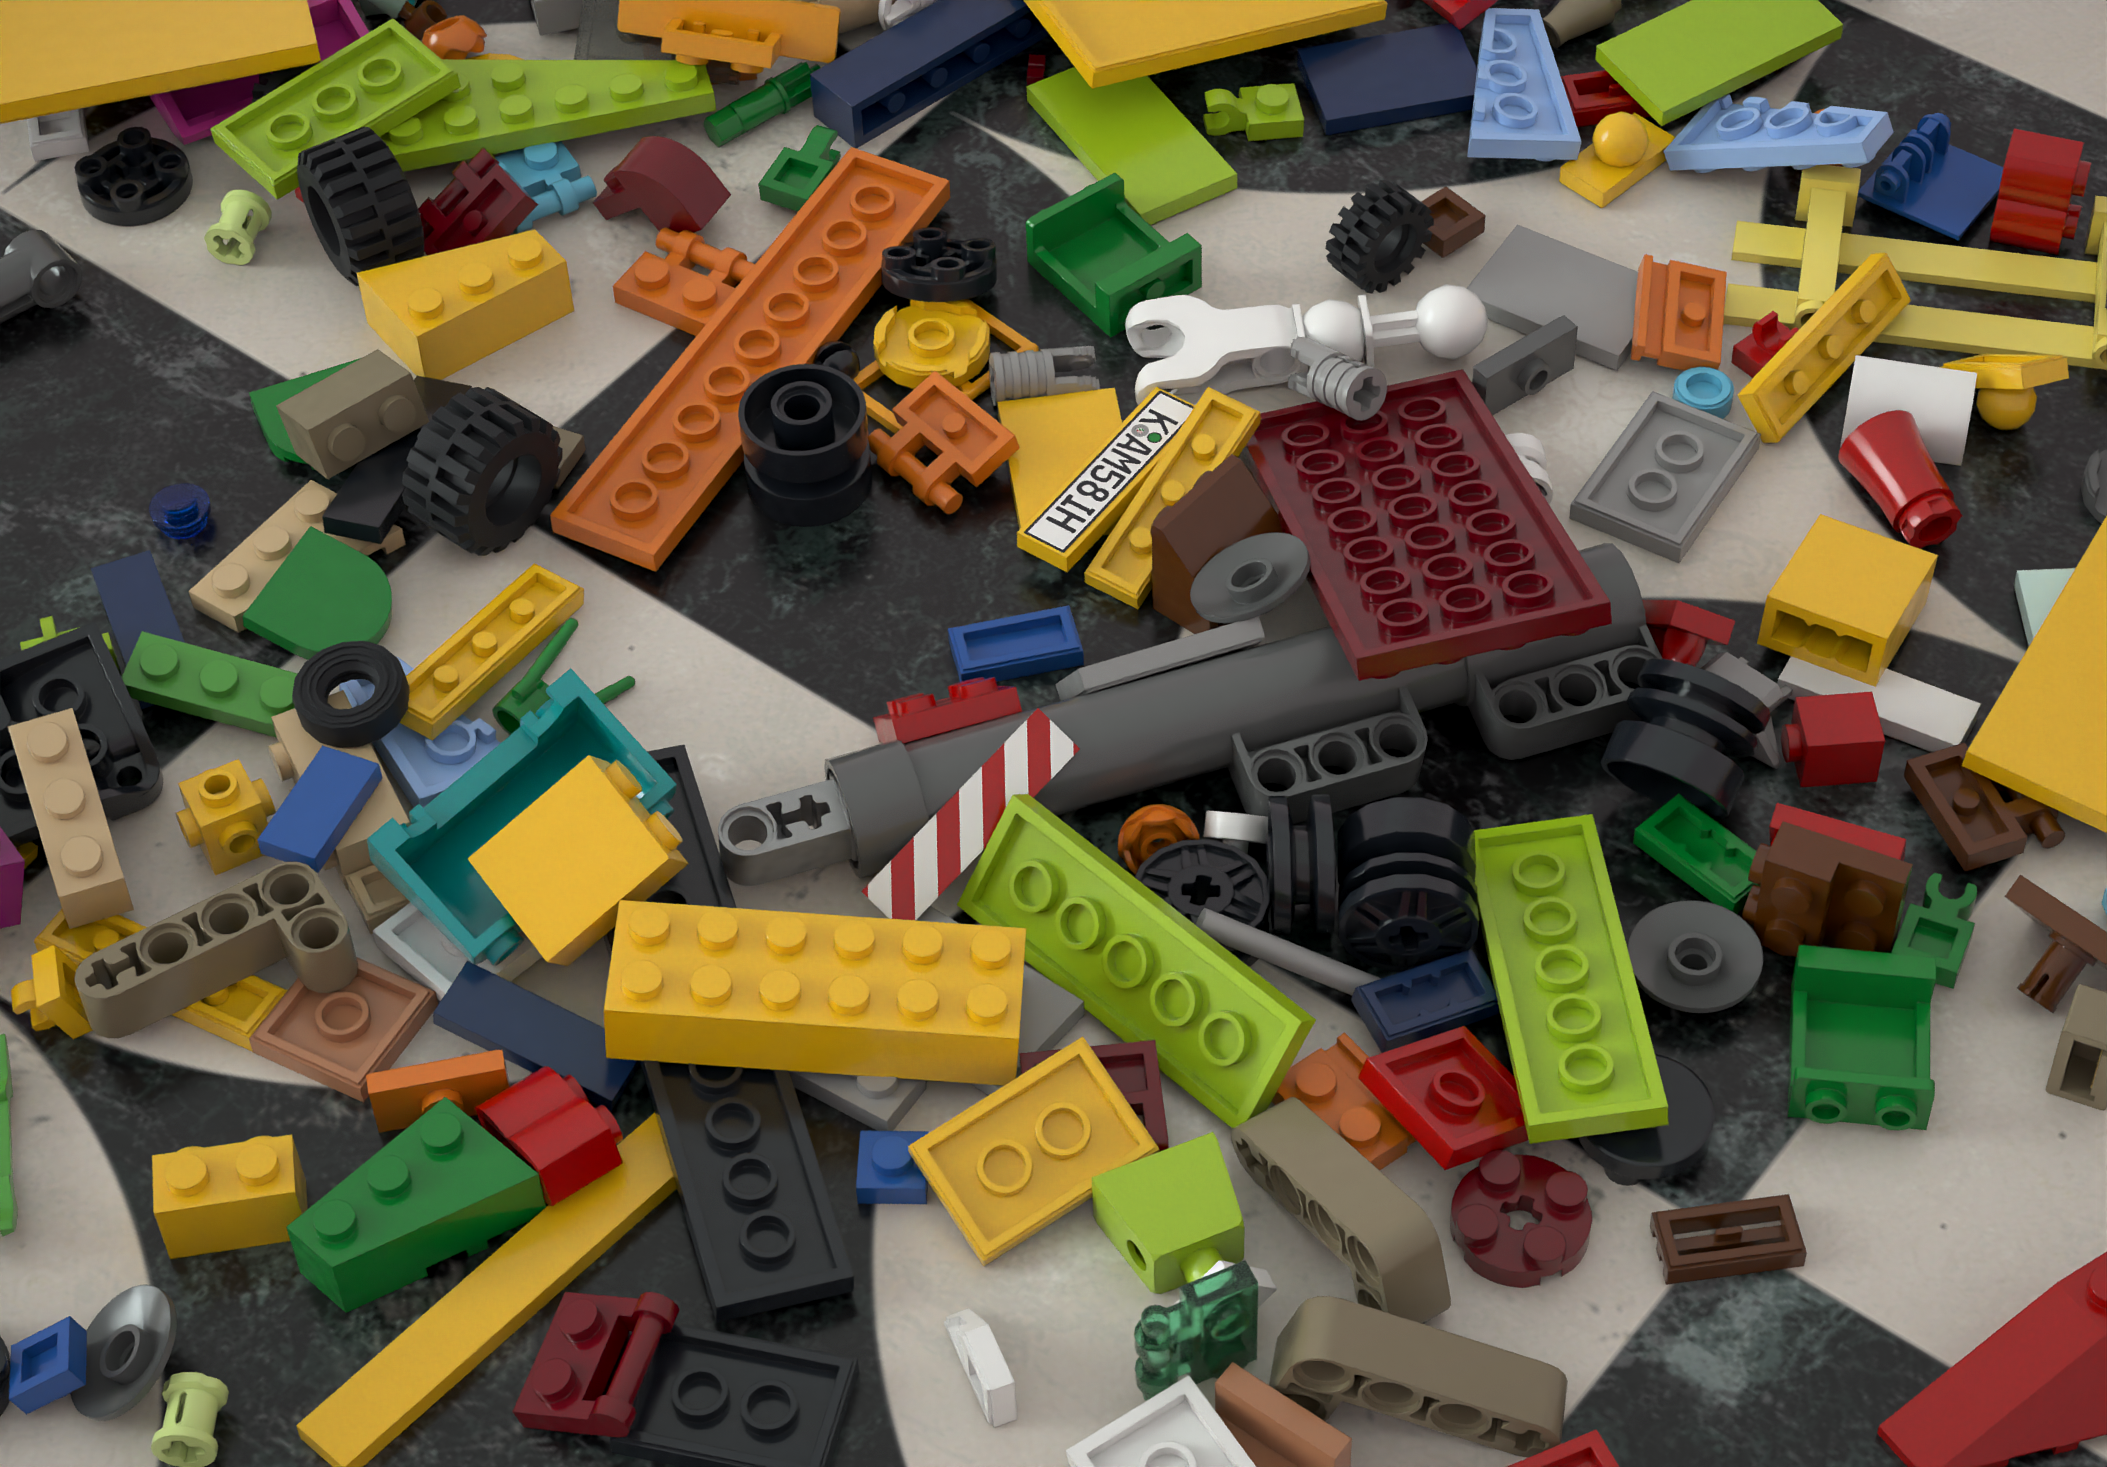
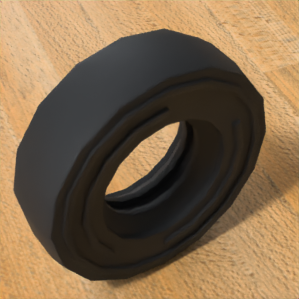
M367 641L341 642L322 649L304 663L294 680L292 701L302 727L318 742L337 748L360 747L381 739L398 726L408 710L410 687L400 661L384 646ZM365 679L375 685L372 697L362 705L351 709H336L327 703L330 692L344 682Z

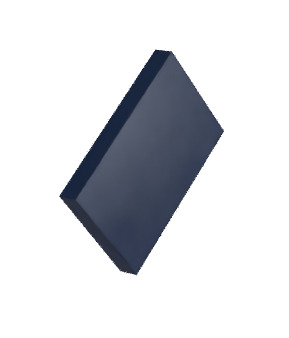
M1451 23L1301 48L1297 51V65L1326 135L1473 109L1477 67L1461 31Z

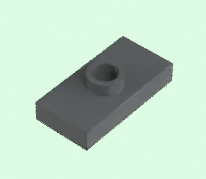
M1563 315L1473 366L1472 384L1492 415L1527 395L1538 393L1548 383L1574 369L1577 325Z

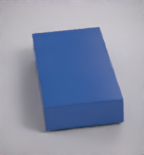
M1069 605L948 628L949 644L960 682L984 677V679L995 677L996 682L1084 665L1083 648Z
M322 745L257 839L261 854L284 862H300L310 866L315 872L319 873L383 779L379 763Z

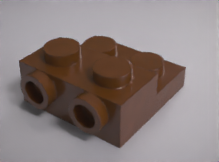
M1782 821L1772 846L1761 843L1756 851L1748 881L1756 884L1750 890L1744 906L1742 919L1754 926L1753 930L1762 946L1768 947L1775 953L1784 956L1797 957L1799 945L1822 947L1823 944L1840 949L1891 953L1898 936L1913 864Z

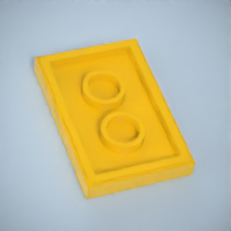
M1115 388L997 402L999 423L1016 436L1020 447L1006 460L1019 530L1122 423ZM1122 515L1103 535H1109L1112 532V530L1114 529Z
M1083 1036L908 1146L909 1154L983 1266H986L1091 1199L1092 1177L1158 1153L1160 1150Z

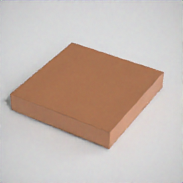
M357 957V974L352 982L341 990L331 993H318L308 989L297 978L252 1034L249 1041L253 1053L364 1103L369 1096L366 1075L389 1070L439 1004L435 991Z

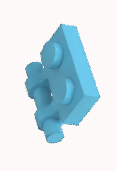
M562 141L529 146L495 157L500 162L498 165L506 170L538 204L513 231L515 234L533 228V221L559 212L560 215L564 216L579 209V203L597 196L593 180L588 175L581 178L579 164Z

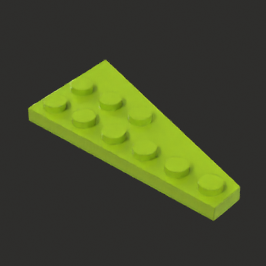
M442 59L458 73L461 87L385 133L380 138L392 151L402 171L406 172L472 159L483 147L493 155L544 143H554L717 111L706 65H689L677 60Z

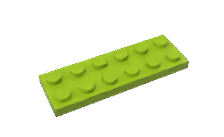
M1029 794L1012 795L957 906L981 925L1026 928L1024 957L1026 962L1047 979L1083 1000L1084 1009L1126 1043L1155 1040L1159 1070L1231 1128L1267 1110L1316 1019Z
M1593 814L1474 830L1476 852L1475 885L1477 886L1478 893L1477 908L1529 1144L1669 1125L1668 1103Z

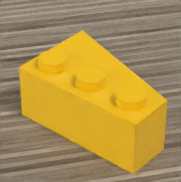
M535 229L356 273L369 326L416 376L438 380L456 373L574 311L567 262Z

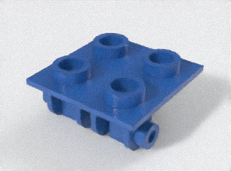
M1942 113L1928 114L1919 121L1917 130L1912 129L1859 189L1858 197L1959 240L1999 193L2004 167L1950 145L1951 122L1949 118Z

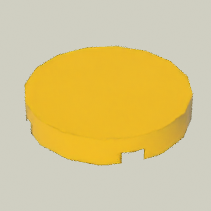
M910 300L909 307L897 312V306L885 312L875 326L873 341L874 357L881 372L896 384L915 389L931 373L936 371L953 386H959L978 375L989 360L990 328L985 320L983 322L977 317V310L966 302L960 300L952 302Z

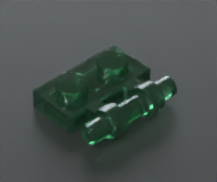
M1246 1260L1180 1286V1302L1167 1308L1161 1305H1151L1144 1309L1141 1320L1135 1326L1134 1347L1139 1355L1135 1364V1381L1138 1389L1143 1393L1145 1401L1177 1383L1178 1377L1181 1375H1189L1194 1383L1198 1384L1213 1377L1218 1379L1232 1362L1244 1369L1249 1362L1257 1360L1258 1281Z

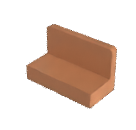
M1234 1362L1229 1365L1215 1382V1411L1256 1467H1351L1352 1438Z

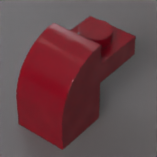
M647 136L641 138L621 163L605 176L604 182L607 184V187L594 200L593 204L606 220L641 208L659 232L665 227L678 233L683 230L697 232L706 226L731 196V193L707 163L691 149L669 138Z

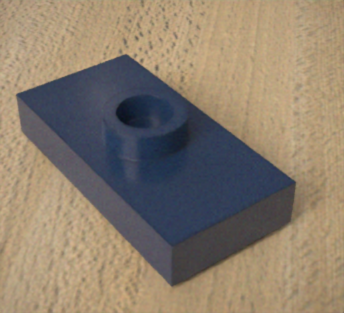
M1472 949L1355 988L1351 999L1382 1053L1496 1016L1500 1012L1495 987Z

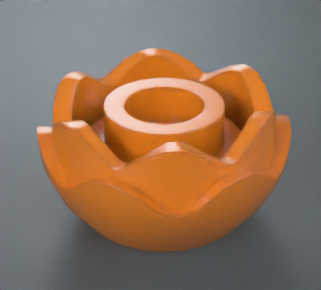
M459 15L429 27L425 30L421 42L441 59L464 60L470 52L481 53L484 51V38L487 37V34L476 21L464 15Z
M1165 804L1148 805L1131 814L1122 825L1117 841L1118 854L1125 861L1131 872L1136 875L1140 865L1158 849L1182 840H1200L1199 833L1193 821L1183 811ZM1162 838L1159 842H1153V840Z

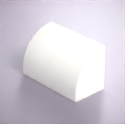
M1856 355L1840 448L1845 439L1865 421L1888 411L1903 410L1913 415L1923 442L1934 462L1961 466L1977 373Z

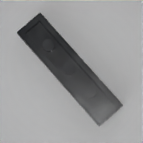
M416 376L414 379L429 421L440 406L445 407L448 404L450 398L460 392L465 395L472 388L470 385ZM423 426L358 462L322 516L324 533L377 544L383 542L406 507L402 496L406 488L402 484L403 472L408 467L409 462L406 460L410 449L415 446L418 440L417 436Z

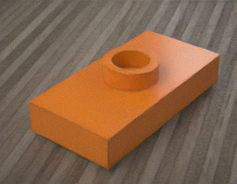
M499 1049L366 1075L368 1095L379 1133L408 1128L444 1097H447L468 1116L477 1115L476 1106L510 1087L503 1051Z

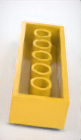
M619 900L604 1003L606 1058L1004 1086L1014 1080L1017 1073L1026 928Z

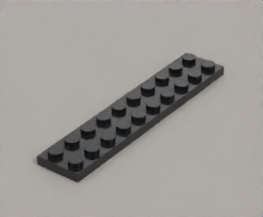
M685 745L647 751L677 784L676 792L669 801V804L675 811L668 818V821L678 831L683 840L676 848L689 864L644 902L737 908ZM615 927L603 936L610 961ZM650 1060L640 1061L716 1323L854 1291V1273L789 1071L697 1065L691 1063H668Z

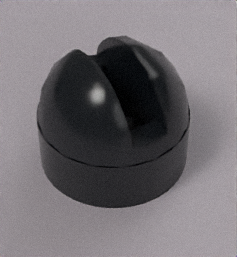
M842 341L825 343L815 355L814 364L841 371L851 379H854L860 372V361L856 351L849 344Z

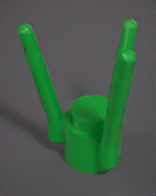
M575 618L568 619L561 626L522 680L493 707V716L509 735L520 727L521 717L530 710L535 715L537 710L546 701L551 699L546 693V688L549 685L542 681L541 678L578 628V621ZM626 676L618 682L598 691L595 695L603 704H606L635 685V678Z

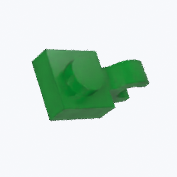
M816 125L811 130L807 141L800 151L784 147L758 183L760 199L798 212L839 162L841 157L840 151L830 149L838 136V132Z

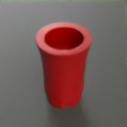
M1894 410L1879 414L1862 423L1845 439L1839 450V462L1866 489L1881 508L1895 531L1901 533L1910 546L1921 549L1928 545H1937L1957 530V523L1962 517V513L1954 502L1953 492L1931 458L1911 413L1903 410Z

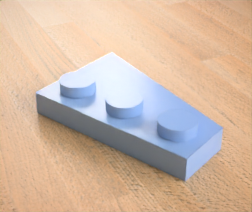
M397 657L405 676H407L413 668ZM365 679L350 680L339 685V690H344L352 708L362 705L370 699L375 689V685ZM463 714L433 741L399 723L397 727L384 737L372 742L413 808L418 804L424 808L501 743L496 739V730L480 718L472 722Z

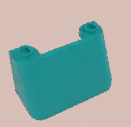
M571 668L546 688V693L551 699L546 701L537 710L535 715L531 710L520 718V727L447 789L424 808L418 804L410 810L409 817L412 825L407 826L405 823L399 825L392 817L367 838L370 861L398 891L475 965L482 963L486 959L493 966L498 965L521 945L524 938L519 934L522 929L475 870L468 858L584 758L591 755L610 762V764L615 760L620 761L640 783L643 790L636 797L650 815L658 811L668 820L675 811L669 804V801L676 792L677 784Z

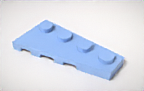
M1488 8L1485 10L1481 29L1467 157L1536 159L1545 162L1555 159L1577 160L1582 141L1539 9Z
M1727 94L1704 105L1663 152L1670 171L1694 170L1697 173H1708L1717 169L1743 168V170L1751 172L1777 166H1792L1794 169L1803 170L1816 165L1842 164L1844 167L1854 168L1869 163L1894 131L1888 112L1830 106L1817 114L1811 112L1809 103L1791 101L1784 108L1775 109L1770 108L1767 98L1749 96L1741 105L1733 104L1730 94Z

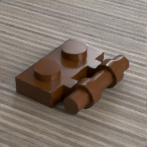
M1965 742L1907 760L1904 772L1905 780L1964 871L2024 853L2027 841L2025 832L2034 834L2042 847L2046 849L2053 848L2064 840L2065 832L2056 820L2059 815L2058 810L1961 766L1969 748ZM1998 791H2006L2012 801L2005 803Z

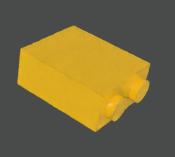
M1820 514L1767 595L1757 644L1876 687L1885 669L1889 666L1926 604L1938 555Z
M588 755L468 858L475 870L548 963L569 966L616 926L619 900L646 901L689 864L676 848L683 842L678 831L660 812L656 811L650 815L636 797L643 790L640 783L618 760L610 764V762Z

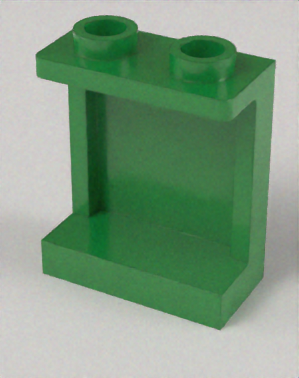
M1113 173L1094 184L1086 186L1083 190L1049 208L1041 210L1026 221L1027 262L1110 338L1126 329L1127 315L1136 304L1151 299L1189 295L1202 288V245L1188 233L1171 242L1166 240L1126 204L1124 180L1117 173Z
M1808 945L1798 946L1791 984L1787 1117L1805 1118L1823 1124L1846 1122L1877 1125L1894 1131L1906 1129L1927 1130L1935 1097V1081L1930 1079V1010L1936 982V957Z

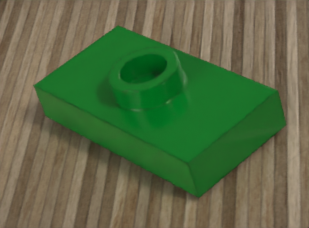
M1677 794L1635 829L1633 844L1712 903L1722 906L1735 914L1744 908L1750 890L1756 884L1748 881L1756 850L1683 796Z

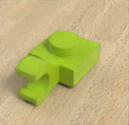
M1294 83L1241 87L1239 98L1225 89H1212L1205 92L1208 112L1221 111L1219 113L1203 115L1208 135L1220 136L1233 131L1245 130L1248 141L1303 137L1304 116Z

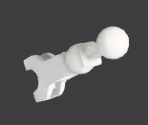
M1445 284L1429 291L1418 302L1414 311L1370 316L1365 294L1358 295V308L1347 302L1328 299L1312 306L1303 316L1301 315L1300 304H1292V308L1281 305H1264L1221 310L1210 306L1201 299L1188 295H1176L1146 300L1136 304L1127 315L1125 328L1129 343L1136 353L1145 358H1165L1145 365L1139 372L1135 384L1137 404L1139 405L1158 387L1162 390L1173 389L1169 393L1196 405L1207 387L1226 395L1235 390L1288 382L1291 374L1308 372V365L1300 362L1299 359H1294L1290 354L1291 343L1293 339H1297V336L1310 338L1359 362L1364 358L1365 364L1374 367V348L1420 342L1424 350L1437 357L1455 360L1471 353L1483 341L1487 330L1488 316L1484 305L1475 293L1465 287ZM1153 325H1163V326H1165V327H1163V328H1159V329H1155V330H1148V329H1146L1147 327L1153 326Z

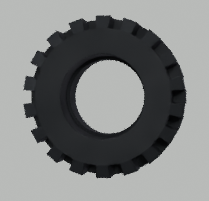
M365 126L303 150L298 154V182L307 213L329 259L349 282L359 286L356 274L358 272L424 256V231L411 188L392 151L372 129Z
M480 387L470 388L465 395L460 392L450 398L445 407L440 406L432 415L430 422L423 426L419 432L418 440L415 446L410 449L406 460L409 463L403 472L402 484L406 488L402 496L404 504L409 506L408 512L412 517L472 554L474 552L478 556H487L491 551L498 553L506 549L511 541L514 543L518 541L530 525L533 526L538 520L545 505H548L553 495L552 490L558 482L561 471L558 468L562 461L563 448L559 447L561 438L558 431L553 429L551 423L495 389L489 387L485 389Z

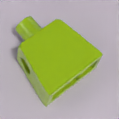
M1214 1132L1092 1177L1093 1217L1097 1225L1150 1292L1163 1294L1186 1284H1189L1190 1288H1192L1219 1260L1239 1264L1244 1259V1221L1218 1139Z

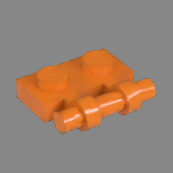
M665 227L657 235L656 247L669 254L663 259L645 251L613 285L615 303L697 336L734 291L736 284L743 280L755 264L747 261V256L743 252L730 247L720 250L705 244L704 238L694 232L683 230L678 233ZM695 265H699L711 270L708 276L692 271Z
M936 371L931 373L892 409L897 423L902 426L896 434L890 437L882 429H876L868 436L870 451L877 456V464L891 476L900 475L913 486V494L927 506H938L946 514L954 513L962 504L963 496L951 487V483L960 474L975 487H978L1020 448L1016 436ZM924 445L938 455L928 467L915 457V453Z

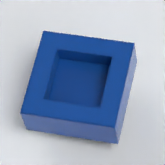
M860 1131L856 1180L858 1204H927L928 1181L909 1154L908 1146L928 1134L929 1131Z
M71 1316L11 1345L9 1400L26 1415L86 1385L87 1331Z

